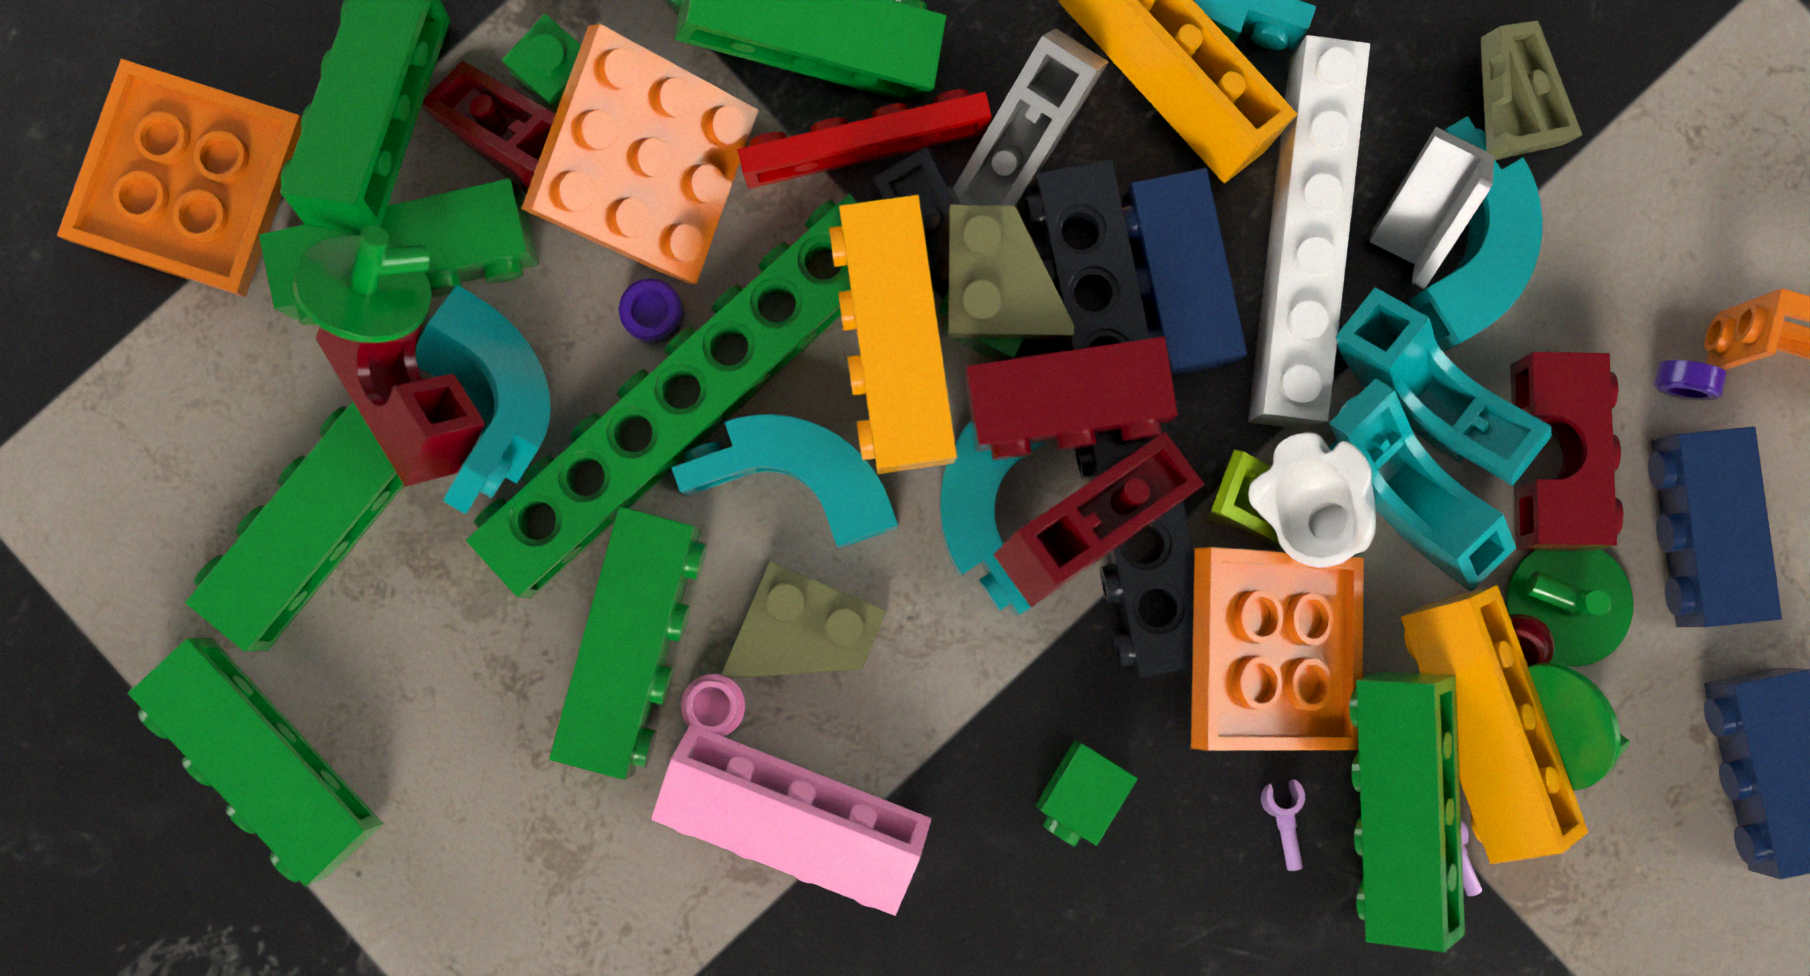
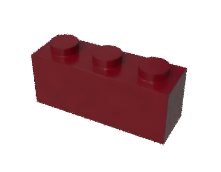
M1165 337L966 366L964 374L976 452L991 450L992 460L1027 456L1031 454L1030 444L1056 440L1057 450L1059 451L1089 447L1097 444L1095 434L1121 430L1123 441L1155 437L1162 434L1160 424L1169 423L1178 416Z

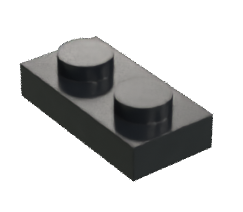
M924 147L872 179L883 200L914 195L919 196L932 290H937L948 283L950 205L961 204L934 151Z

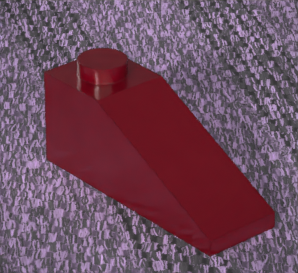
M462 61L424 98L422 106L431 116L506 178H511L527 194L556 114L469 63Z
M1164 432L1017 530L993 555L1032 608L1205 484L1168 434Z

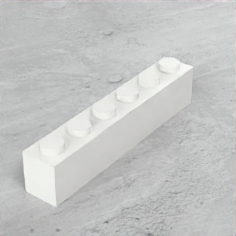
M1306 35L1289 60L1285 100L1298 115L1284 129L1280 138L1248 416L1249 423L1312 430L1328 422L1337 346L1335 337L1338 334L1370 43Z

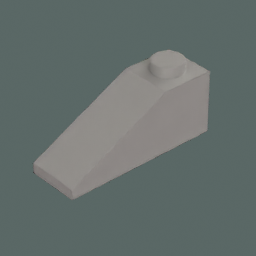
M1058 29L1042 35L953 188L960 204L1017 207L1035 180L1037 173L1040 172L1076 117L1108 61Z

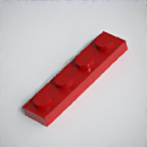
M966 89L951 90L934 97L932 100L933 104L909 109L908 105L904 103L891 104L876 109L871 114L872 118L848 123L846 118H830L815 123L810 128L811 132L786 137L784 132H770L756 136L749 141L750 146L737 149L747 188L752 189L912 152L924 147L929 148L984 135L991 121V112L986 92L970 95Z

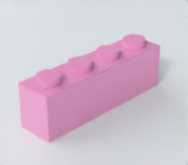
M692 724L689 725L670 760L651 820L671 827L681 834L694 836L732 851L742 858L755 860L793 875L803 882L816 884L854 899L864 906L874 907L896 916L921 857L932 819Z

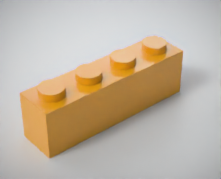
M1193 0L1058 1L1224 184L1261 156L1298 115Z
M914 195L839 206L842 226L831 227L829 231L834 266L848 265L851 290L841 291L838 294L844 331L857 329L860 355L847 356L852 393L853 395L866 394L869 419L857 421L862 460L875 459L877 474L953 464L957 455L919 196Z
M1498 584L1431 602L1402 616L1401 620L1405 628V645L1411 657L1417 661L1420 673L1456 675L1459 780L1471 810L1472 830L1478 841L1483 844L1489 863L1496 864L1563 854L1588 834L1589 831Z

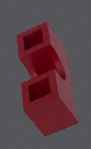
M422 324L402 338L380 343H364L344 339L319 327L316 341L404 486L407 487L458 474L474 449L485 422L454 373L422 379L416 361V341Z
M1531 352L1510 364L1511 404L1551 426V433L1557 439L1562 449L1563 465L1555 479H1536L1514 488L1516 550L1595 551L1616 546L1617 535H1619L1623 527L1624 511L1620 499L1615 497V471L1618 469L1621 460V444L1617 435L1613 434L1612 409L1617 403L1619 385L1616 374L1610 370V353Z

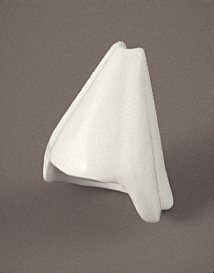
M1306 432L1290 436L1283 440L1275 449L1273 466L1270 470L1259 475L1250 484L1248 496L1252 507L1276 530L1279 544L1284 551L1302 564L1318 568L1339 565L1354 554L1364 552L1375 535L1376 503L1371 484V467L1362 452L1352 444L1340 442L1333 451H1330L1321 436L1316 433Z

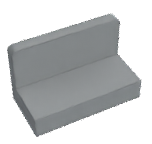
M1437 127L1432 132L1371 231L1369 241L1413 263V284L1423 289L1426 288L1493 184L1494 155Z

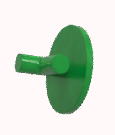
M375 225L364 227L360 236H340L321 241L309 248L296 265L293 279L295 298L302 311L315 324L329 333L344 339L364 343H380L402 338L417 329L429 311L432 292L429 279L424 272L428 271L429 255L424 245L396 247L389 244L387 231Z
M1601 549L1595 551H1531L1521 559L1512 571L1506 586L1504 601L1509 615H1531L1548 626L1555 642L1554 654L1550 663L1567 667H1581L1596 663L1616 650L1628 633L1634 608L1633 594L1628 578L1620 565Z
M1538 663L1528 666L1573 790L1585 789L1596 784L1610 773L1617 759L1624 753L1631 742L1620 733L1619 723L1613 707L1603 692L1590 679L1572 668L1554 663Z

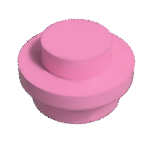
M707 674L698 677L688 685L682 696L681 713L688 727L692 724L720 736H726L739 726L745 714L746 703L741 688L734 680L721 674Z

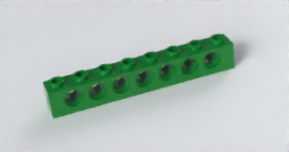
M850 194L837 205L831 199L818 207L806 220L804 226L808 231L791 246L786 242H782L774 247L759 263L758 268L761 270V273L744 289L739 284H736L725 291L711 307L715 315L696 331L690 326L675 336L664 349V353L668 357L650 374L645 369H642L631 376L617 391V396L621 399L603 416L598 412H594L582 420L570 433L569 438L573 443L555 459L551 455H547L537 461L521 478L526 486L508 502L504 498L495 500L475 518L473 523L478 529L465 541L517 598L531 599L614 524L619 506L630 509L672 471L671 467L677 466L685 459L684 452L701 445L725 421L734 415L841 317L838 292L851 290L848 265L842 266L836 276L825 280L813 277L807 271V268L814 256L820 253L833 254L829 228L842 226L839 206L858 203ZM776 294L787 295L796 302L793 314L782 322H770L761 315L764 302ZM729 336H738L748 342V352L745 358L738 364L730 366L718 363L715 359V350L719 342ZM683 378H693L699 381L701 388L700 396L692 406L677 409L670 405L669 391L676 381ZM636 420L649 421L653 431L649 445L638 452L626 451L622 443L624 429ZM587 463H600L605 475L602 487L592 495L582 496L575 485L578 470ZM550 505L556 515L555 528L549 536L537 540L529 531V517L537 507Z

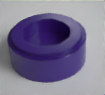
M646 278L634 282L624 291L619 302V317L624 328L635 339L648 344H657L669 340L679 331L684 319V306L681 298L671 285L659 279Z
M1665 360L1658 364L1654 386L1658 391L1674 397L1691 400H1715L1723 395L1727 372L1722 368L1701 362Z

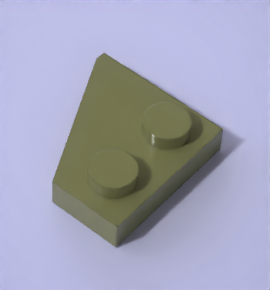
M1538 20L1500 26L1481 37L1486 152L1493 154L1494 160L1561 146L1582 136Z
M950 205L947 338L1072 340L1074 324L1016 207L1000 205Z
M769 561L721 675L728 678L862 670L887 610Z

